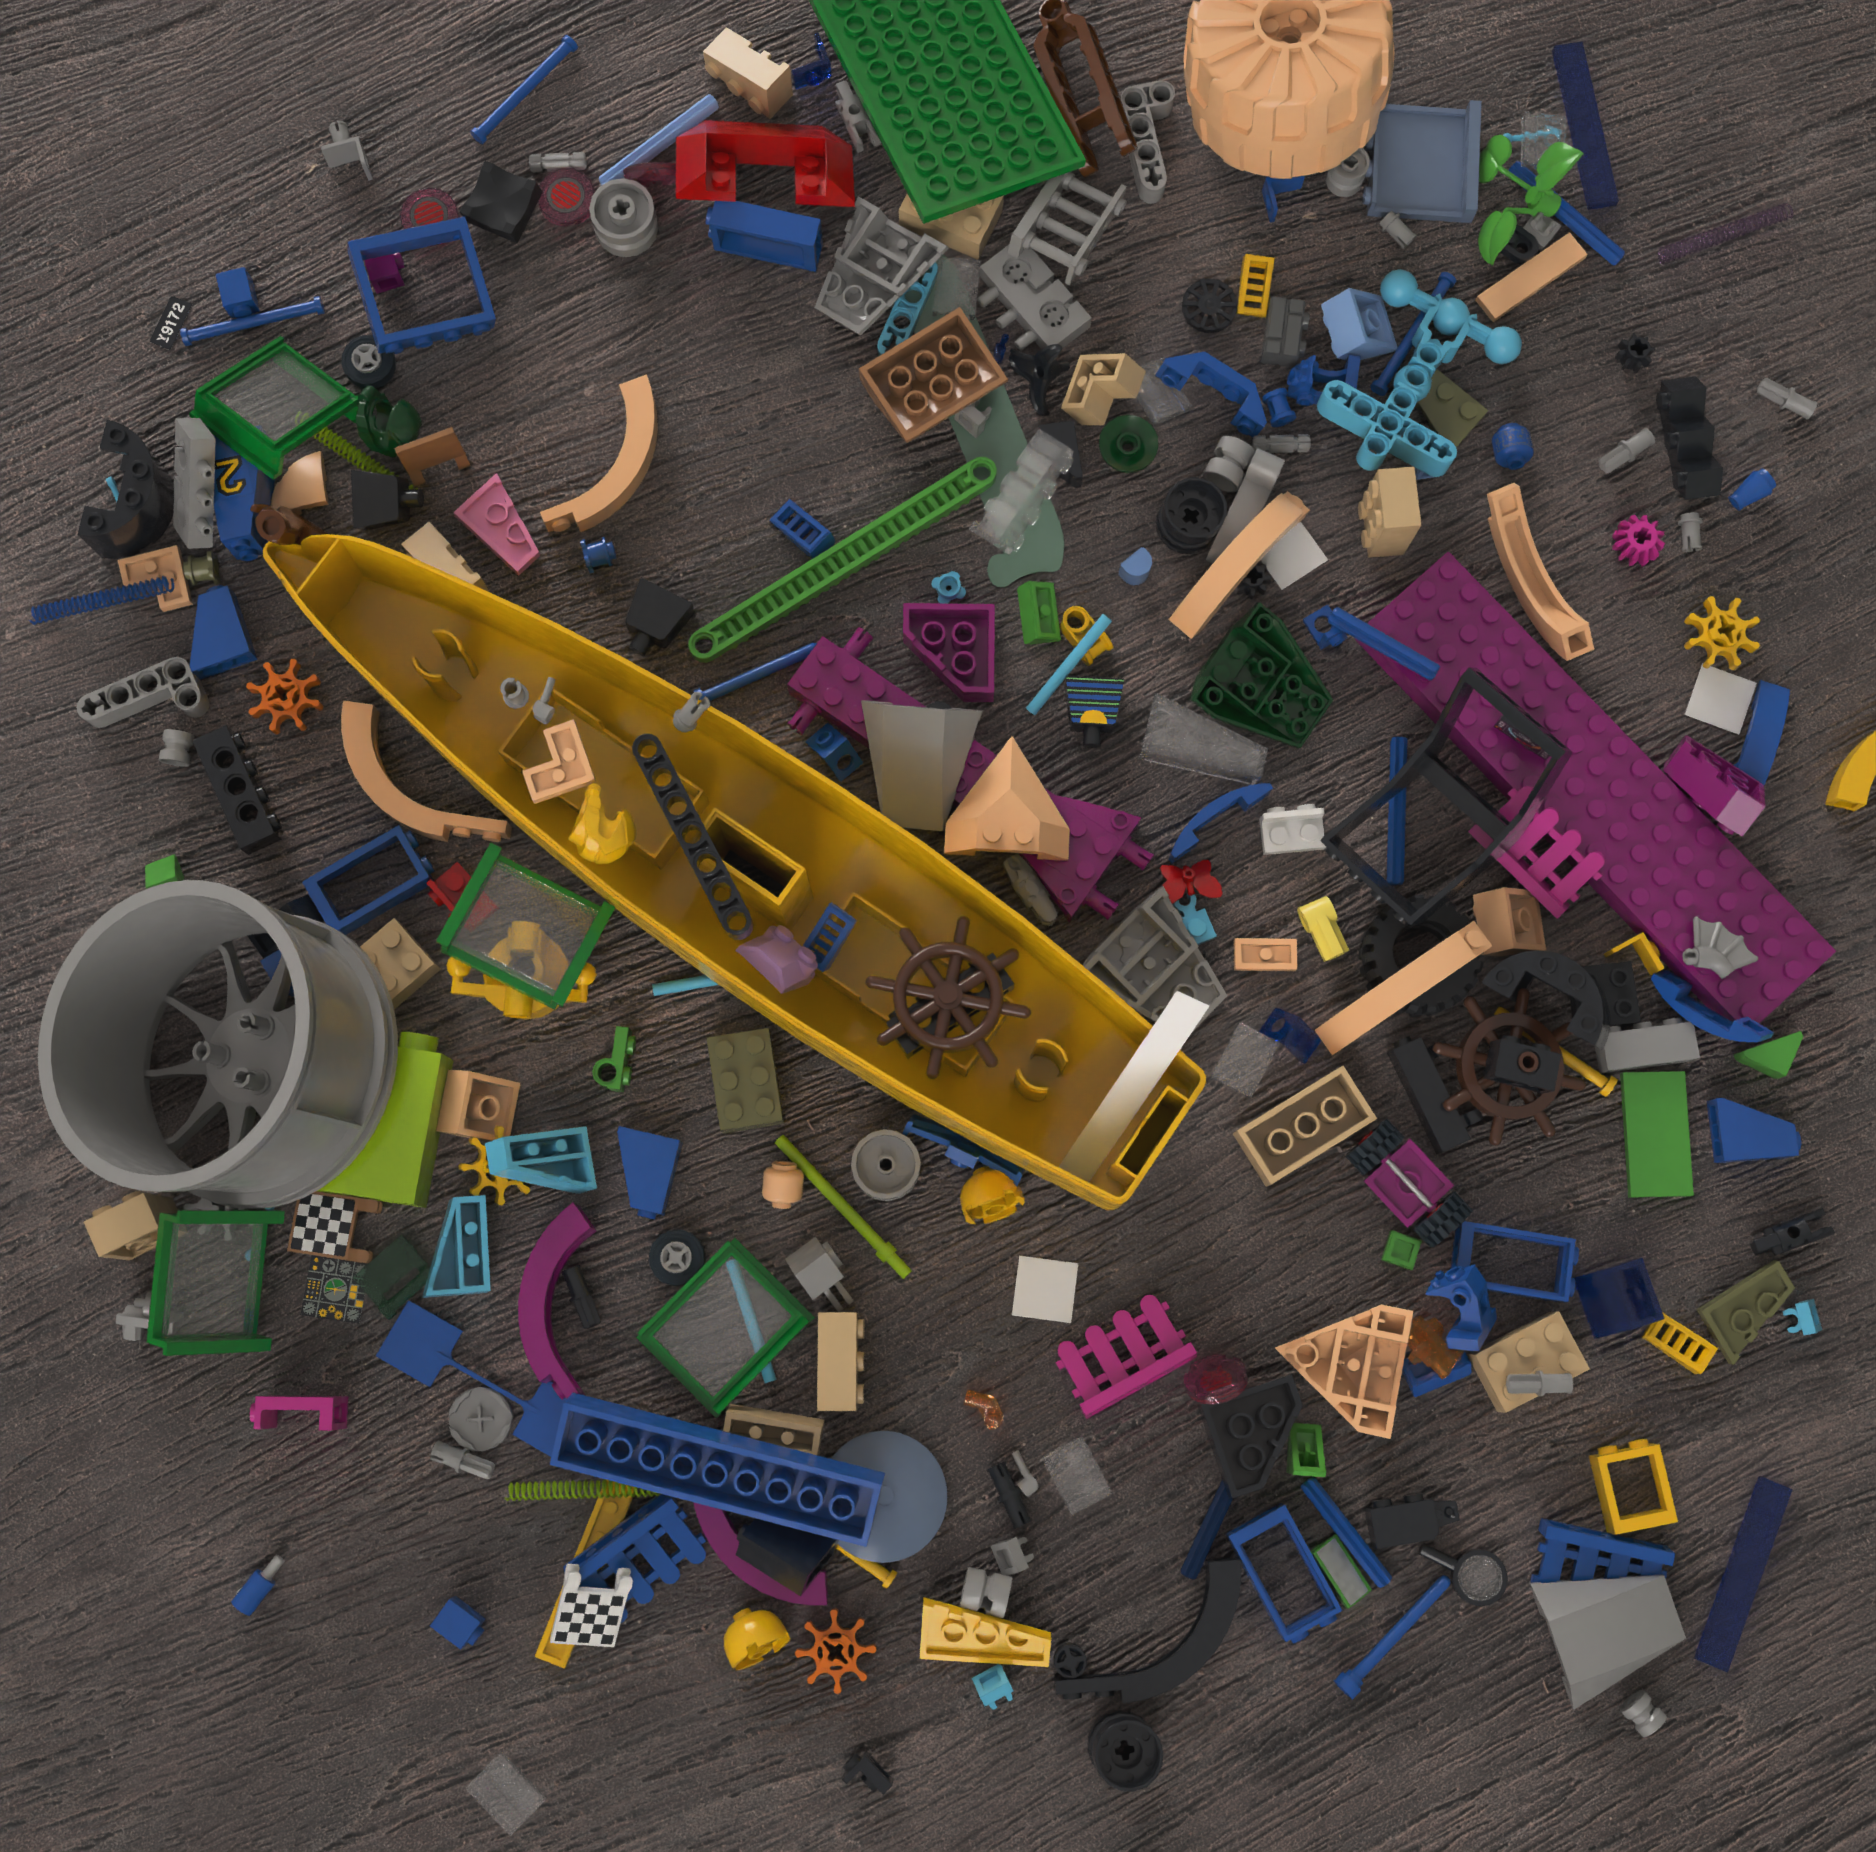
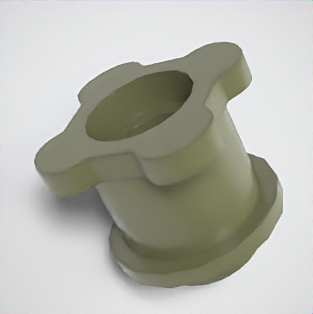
M207 551V556L204 557L189 555L188 560L183 562L186 580H191L193 585H198L200 581L213 580L215 585L220 584L219 560L213 551Z

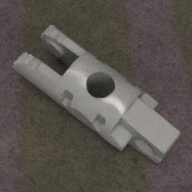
M847 80L836 83L839 100L835 101V105L857 153L864 151L863 141L859 136L866 132L874 146L880 145L881 141L857 94H853Z
M1018 853L1006 859L1002 866L1011 886L1021 898L1027 910H1032L1037 920H1040L1039 923H1042L1045 927L1052 926L1055 923L1058 912H1056L1053 903L1049 899L1051 895L1041 883L1035 871Z

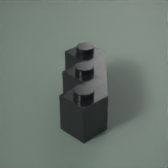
M1696 376L1661 381L1660 392L1656 395V404L1660 412L1664 432V444L1668 451L1672 471L1673 487L1685 500L1721 495L1723 467L1712 456L1715 427L1704 416L1707 388Z

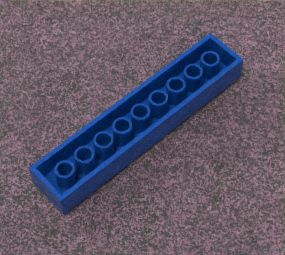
M573 1392L563 1404L550 1461L552 1466L867 1547L885 1476L884 1472Z

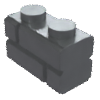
M1275 296L1270 298L1260 360L1262 364H1278L1279 366L1293 368L1296 366L1298 358H1304L1306 340H1301L1302 330L1307 331L1310 313L1305 312V301L1287 300V298Z

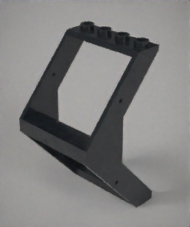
M1469 667L1460 677L1430 736L1386 786L1329 831L1320 841L1327 847L1325 852L1337 862L1341 860L1349 867L1347 872L1352 878L1360 883L1364 881L1372 889L1370 894L1382 904L1386 902L1395 910L1393 915L1404 925H1408V923L1410 925L1422 924L1508 851L1524 834L1573 752L1480 670ZM1473 689L1552 757L1519 813L1511 822L1438 758ZM1422 774L1494 841L1471 866L1417 910L1342 839Z

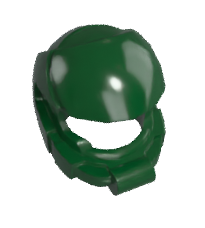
M367 385L358 396L359 406L358 414L356 415L358 435L371 451L394 458L397 456L394 448L418 439L420 427L422 426L421 417L414 406L406 400L401 399L393 407L386 395L376 390L373 386ZM375 406H376V409H377V416H376V417H375V415H373V411H374Z

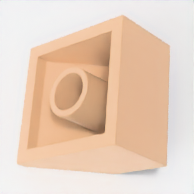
M1503 887L1473 895V914L1477 925L1492 945L1482 955L1507 956L1527 951H1546L1539 901L1528 890Z
M448 1070L436 1131L466 1138L476 1137L478 1140L493 1141L495 1140L494 1127L502 1126L504 1128L503 1137L510 1136L520 1083L472 1071Z

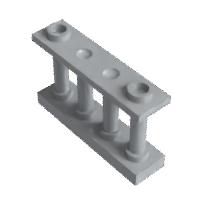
M1072 171L1048 179L1012 233L1007 253L1018 259L1024 248L1027 250L1032 248L1069 267L1065 283L1070 285L1076 275L1081 277L1089 261L1087 260L1088 256L1115 215L1119 217L1122 214L1127 200L1123 199L1127 186L1121 184L1112 197L1075 178V174ZM1063 189L1067 191L1071 189L1105 206L1106 209L1100 217L1063 198L1061 192ZM1057 208L1093 226V229L1087 237L1050 218L1049 210ZM1045 228L1081 248L1074 257L1037 238L1036 230Z

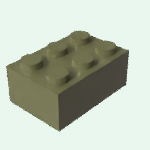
M769 1028L707 1037L720 1131L725 1134L785 1124Z

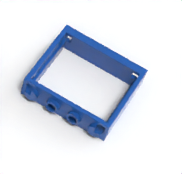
M465 217L348 241V255L378 354L385 352L386 354L392 352L398 354L404 350L403 348L415 346L417 349L431 346L434 341L443 339L445 342H453L461 339L462 335L473 333L475 336L482 335V332L491 331L494 328L495 314ZM461 240L482 313L385 334L363 260Z

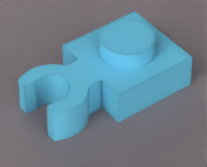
M1187 893L1189 905L1187 906L1181 905L1179 900L1173 903L1174 908L1182 914V921L1198 945L1217 937L1205 908L1196 911L1195 894L1189 896Z

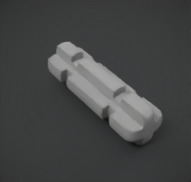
M573 152V155H569V153L545 154V157H541V154H531L529 156V167L531 172H543V169H547V172L556 170L570 171L571 168L585 170L587 159L584 152Z
M1298 434V437H1294V435H1270L1269 438H1266L1265 435H1257L1252 439V448L1255 452L1257 448L1264 451L1269 450V453H1292L1293 450L1308 452L1311 447V439L1308 434Z

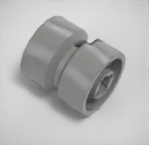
M1359 148L1342 161L1339 166L1327 171L1325 182L1333 194L1339 197H1349L1360 190L1370 162L1368 153L1363 148Z
M1221 437L1214 450L1215 457L1209 460L1203 473L1204 479L1213 482L1222 491L1237 492L1245 477L1243 470L1248 469L1255 450L1248 443L1236 437Z
M968 1566L959 1607L976 1612L981 1608L984 1609L985 1614L1003 1619L1008 1604L1012 1576L994 1573L990 1577L987 1576L985 1570Z

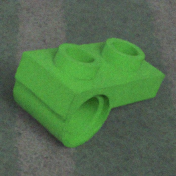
M616 1026L612 1058H603L597 1061L592 1070L594 1080L603 1088L614 1092L624 1093L625 1085L629 1086L631 1082L632 1067H627L629 1054L634 1055L636 1036H632V1031L628 1027ZM607 1066H614L616 1068L615 1078L609 1082L602 1081V1070Z

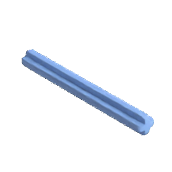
M711 94L706 95L599 176L598 179L601 186L610 180L627 179L635 173L633 172L634 168L644 166L676 142V137L697 126L718 110L719 106L716 99Z

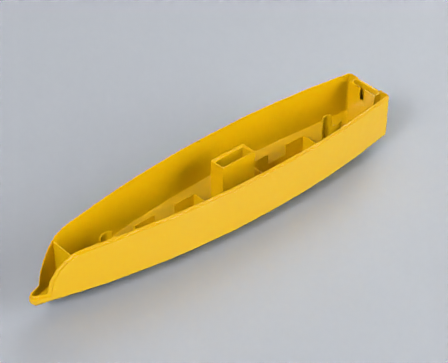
M322 534L311 535L303 539L301 545H278L270 541L265 544L263 548L265 561L278 576L299 608L321 634L477 791L531 839L607 902L615 906L630 921L718 985L801 1042L906 1106L984 1149L1102 1209L1115 1210L1132 1196L1206 1084L1204 1071L1179 1050L1090 1182L1059 1168V1165L1153 1026L1105 983L1026 918L913 834L837 783L714 707L710 706L697 720V727L693 731L687 733L679 731L673 724V715L676 710L683 708L691 698L690 694L624 657L543 616L406 554L357 537ZM548 677H552L556 681L548 705L555 708V712L550 722L543 724L534 718L533 705L537 700H540ZM515 678V681H520L527 688L529 700L525 706L514 709L506 705L500 689L501 683L505 679ZM573 719L576 722L596 779L595 783L601 787L599 798H601V804L605 807L604 814L606 818L612 821L618 811L622 812L626 808L636 826V838L633 844L621 858L608 864H596L594 861L590 862L578 854L576 844L568 840L580 807L585 799L584 793L590 785L534 804L522 772L553 760L543 730ZM652 734L660 740L722 861L731 850L785 887L781 894L776 897L723 861L753 920V931L746 939L734 940L729 937L717 917L633 754V742L638 736ZM652 745L644 747L640 756L644 758L654 756L657 752V747ZM666 773L660 774L656 778L655 784L661 787L667 786L672 776ZM675 802L670 808V813L680 815L686 810L687 805L684 802ZM691 830L685 835L684 841L689 844L697 843L702 833L698 830ZM711 858L704 859L700 863L699 870L706 873L711 872L716 867V861ZM727 887L718 888L714 893V899L722 902L726 901L731 896V889ZM831 902L857 920L831 967L824 972L816 969L814 971L815 977L808 985L783 994L741 954L735 951L740 945L762 936L769 926L778 927V925L789 929L794 936L793 939L800 946H803ZM832 914L830 919L844 928L846 923ZM739 915L734 916L729 922V928L737 931L741 930L746 925V918ZM961 916H966L970 920L966 945L984 953L985 956L994 953L996 958L1011 948L1018 950L1019 958L1004 968L1014 982V990L1003 996V1001L1028 1006L1031 1009V1015L1024 1019L1001 1014L994 1030L985 1039L998 1058L997 1066L993 1068L988 1067L975 1047L961 1052L943 1053L939 1076L936 1079H930L926 1071L931 1050L924 1048L907 1059L895 1040L886 1046H880L877 1043L878 1035L887 1030L886 1022L890 1020L889 1014L895 1010L893 993L869 988L866 985V979L869 976H878L896 980L901 967L912 956L899 936V931L903 927L909 928L924 948L935 943L953 942L957 920ZM826 925L825 929L836 937L839 936L840 933ZM822 934L819 937L830 946L834 944ZM815 944V946L813 947L819 950L824 955H827L828 953L826 950H824L817 944ZM940 958L932 961L943 978L946 977L950 958ZM962 960L960 974L970 968L968 962ZM921 968L910 981L913 984L933 987ZM983 982L970 990V992L978 993L984 988ZM906 996L908 1008L917 1002L915 1000L916 997ZM982 1010L971 1017L976 1027L982 1022L987 1011ZM927 1018L918 1025L921 1028L927 1027L931 1022V1018ZM959 1025L947 1033V1038L962 1036L965 1033Z

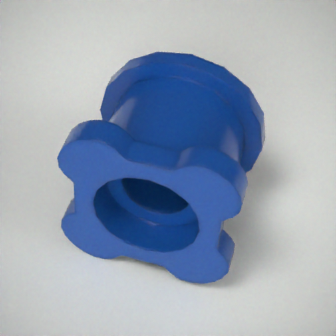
M605 536L602 537L601 541L586 544L585 539L580 540L586 567L590 574L594 573V567L606 564L610 567L613 565L612 560L617 559L613 542H607Z

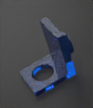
M819 33L814 34V41L820 60L792 70L795 89L807 85L815 86L824 79L832 77L831 62Z
M1279 1008L1274 1009L1259 1031L1261 1035L1280 1042L1304 1064L1321 1042L1320 1037L1300 1017ZM1284 1018V1026L1280 1030L1273 1032V1024L1277 1020Z

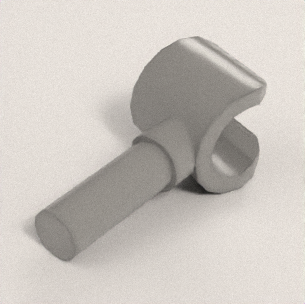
M548 677L540 700H537L533 705L534 718L543 724H548L555 712V708L548 705L556 681L552 677Z
M1019 1450L1012 1453V1456L1024 1477L1017 1485L1027 1497H1030L1038 1490V1482L1031 1475L1029 1469H1027Z

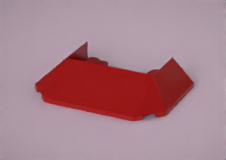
M705 120L676 137V199L736 202V164L794 166L795 204L855 207L852 145L823 126Z

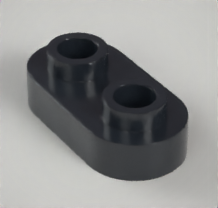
M1517 224L1511 239L1500 253L1514 263L1524 264L1536 255L1538 241L1535 236ZM1517 248L1524 249L1525 253L1518 252Z

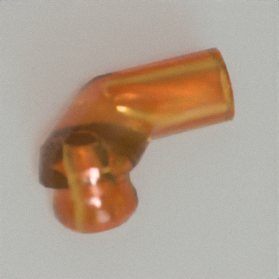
M967 1389L963 1405L978 1408L984 1419L985 1426L990 1430L998 1429L1003 1422L1004 1416L996 1398Z

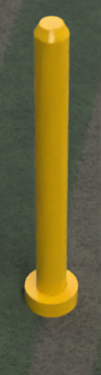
M1498 1007L1494 1015L1511 1012L1503 1007ZM1522 1033V1035L1525 1038L1535 1043L1533 1038L1530 1037L1527 1033ZM1559 1045L1563 1056V1063L1600 1088L1599 1093L1607 1097L1615 1087L1618 1079L1612 1075L1608 1078Z

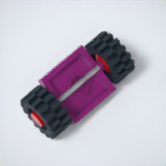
M1385 1119L1366 1134L1345 1157L1362 1175L1381 1162L1382 1164L1363 1181L1407 1228L1427 1211L1424 1217L1414 1226L1413 1230L1430 1248L1435 1247L1444 1238H1447L1450 1233L1455 1231L1469 1217L1473 1210L1456 1191H1453L1436 1204L1454 1185L1410 1138L1391 1155L1390 1152L1402 1142L1404 1136L1388 1119Z

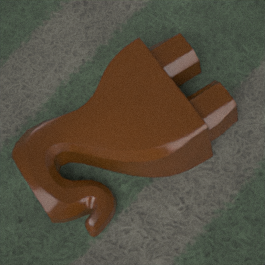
M253 504L250 508L252 512L258 513L255 519L258 533L261 537L278 545H301V541L311 535L328 534L287 507L280 506L276 510L269 505Z

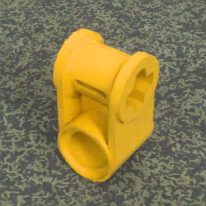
M1072 606L1064 612L1060 630L1073 648H1075L1095 624V621L1083 607ZM1071 617H1076L1081 620L1083 626L1076 629L1068 625L1067 620ZM1105 632L1101 634L1091 649L1081 659L1087 666L1093 664V659L1105 650L1110 651L1113 649V644Z

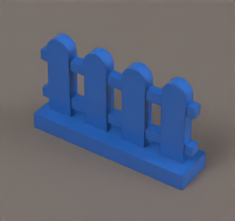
M660 1494L567 1564L579 1565V1573L581 1574L579 1587L612 1589L605 1581L612 1573L616 1574L618 1568H630V1577H632L633 1584L626 1602L634 1597L638 1603L646 1604L654 1596L651 1586L653 1581L660 1577L663 1582L673 1584L679 1579L680 1571L677 1563L686 1557L693 1564H699L704 1561L706 1551L702 1544L706 1542V1538L701 1532L695 1536L684 1521L687 1514L683 1508L679 1509L675 1497ZM666 1532L679 1548L671 1555L666 1552L657 1540ZM639 1553L643 1555L653 1568L644 1576L631 1560ZM607 1563L606 1566H604L602 1569H600L599 1571H597L599 1568H601L603 1565H605V1564ZM626 1606L624 1607L621 1623L626 1620L628 1615Z
M1541 1518L1538 1531L1546 1538L1545 1543L1539 1542L1537 1550L1543 1552L1538 1575L1532 1574L1530 1582L1551 1583L1562 1581L1560 1576L1564 1557L1574 1559L1571 1581L1593 1579L1596 1564L1606 1566L1604 1579L1626 1577L1628 1571L1638 1573L1637 1576L1663 1574L1666 1579L1667 1571L1662 1569V1565L1673 1566L1675 1553L1667 1545ZM1567 1543L1578 1545L1577 1550L1567 1548ZM1599 1550L1609 1552V1556L1598 1555ZM1631 1557L1641 1559L1640 1564L1630 1562Z

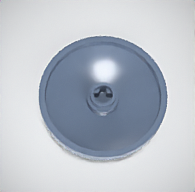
M875 1431L853 1438L831 1458L833 1460L885 1473L867 1547L839 1540L838 1545L851 1555L866 1561L888 1563L914 1555L934 1538L945 1516L947 1486L939 1463L924 1445L902 1433Z

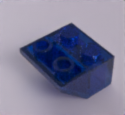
M1643 1258L1630 1259L1574 1277L1575 1286L1594 1339L1636 1329L1664 1319Z

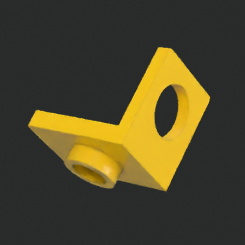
M1644 932L1604 953L1606 958L1632 944L1650 975L1664 969L1659 959L1660 953L1657 946L1652 941H1648Z

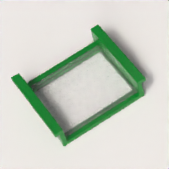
M281 336L196 389L194 410L189 413L191 418H201L214 436L273 480L282 474L284 455L342 415L356 423L359 406V395L355 396L283 342L284 338Z
M490 842L436 943L442 945V953L554 1010L557 1004L563 1007L610 919L615 906L605 901L602 906H599L502 856V848Z
M177 1210V1213L160 1212L146 1343L163 1348V1355L165 1356L271 1351L272 1338L257 1334L268 1224H284L285 1211Z
M734 1238L731 1242L727 1241L638 1332L639 1335L636 1338L717 1419L742 1390L815 1317Z

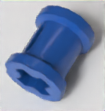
M1286 388L1270 391L1262 397L1263 404L1267 405L1269 409L1272 427L1284 426L1294 421L1297 417L1295 411H1291Z

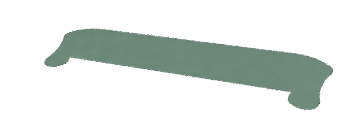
M942 255L936 261L938 267L937 279L914 329V334L960 307L988 348L961 279L952 263L946 256ZM925 273L918 280L921 284ZM911 290L905 295V299L910 303H917L922 297L915 290ZM1004 384L980 398V403L976 409L982 412L990 406L992 410L990 417L986 420L984 431L977 438L972 436L954 420L955 414L949 417L966 462L968 463L977 457H987L995 463L997 468L995 483L989 489L982 492L980 497L1003 551V554L992 556L987 567L991 583L1000 588L1006 587L1015 580L1029 574L1056 572L1062 566L1064 556V536L1060 521ZM978 467L974 470L973 474L977 479L985 480L990 476V471L986 467Z

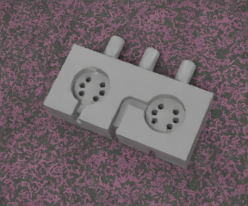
M1007 245L980 266L979 277L989 289L977 298L978 303L981 307H985L996 298L1001 301L1008 311L996 319L998 327L1004 329L1016 319L1026 331V333L1014 341L1019 351H1022L1034 341L1041 349L1052 344H1058L1063 349L1090 328L1092 317L1078 301L1072 302L1073 295L1059 279L1054 281V273L1032 248L1029 250L1024 248L1017 259L1007 253L1009 245Z
M175 418V442L178 446L183 447H175L174 470L178 476H174L173 527L188 549L213 548L216 439L201 418Z

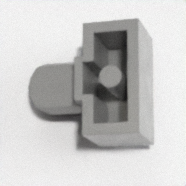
M814 1237L785 1258L792 1272L812 1300L824 1292L835 1309L841 1312L844 1308L830 1290V1287L835 1285L849 1305L854 1302L839 1281L844 1277L838 1269L843 1263L827 1241L821 1245L819 1240Z

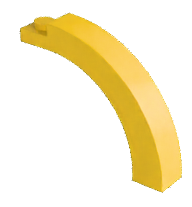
M1876 731L1864 738L1841 763L1829 788L1825 805L1851 811H1857L1867 805L1870 787L1876 775Z

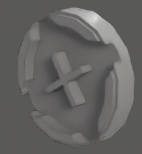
M477 1387L466 1390L455 1399L449 1411L451 1435L459 1445L471 1451H486L496 1448L506 1440L512 1429L513 1412L511 1405L504 1395L492 1388Z

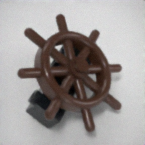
M966 916L958 918L953 942L935 943L924 948L912 931L907 927H903L899 931V936L912 956L903 964L896 980L878 976H869L866 979V985L869 988L893 993L895 1010L889 1014L890 1020L886 1022L887 1030L878 1035L877 1043L880 1046H886L895 1040L907 1059L924 1048L931 1050L926 1071L930 1079H936L939 1076L943 1053L961 1052L975 1047L988 1067L993 1068L997 1066L998 1058L985 1039L994 1030L1001 1014L1024 1019L1031 1015V1009L1028 1006L1003 1001V996L1014 990V982L1004 968L1019 958L1018 950L1011 948L996 958L994 953L985 956L984 953L966 945L970 920ZM950 958L945 978L942 977L932 962L933 960ZM962 960L968 962L970 968L960 974ZM921 968L933 987L913 984L910 981ZM983 982L984 988L978 993L970 992V990ZM906 996L916 997L915 1000L917 1002L908 1008ZM982 1010L987 1011L982 1022L976 1027L971 1017ZM930 1017L931 1022L927 1027L921 1028L918 1025ZM959 1025L965 1033L962 1036L947 1038V1033Z

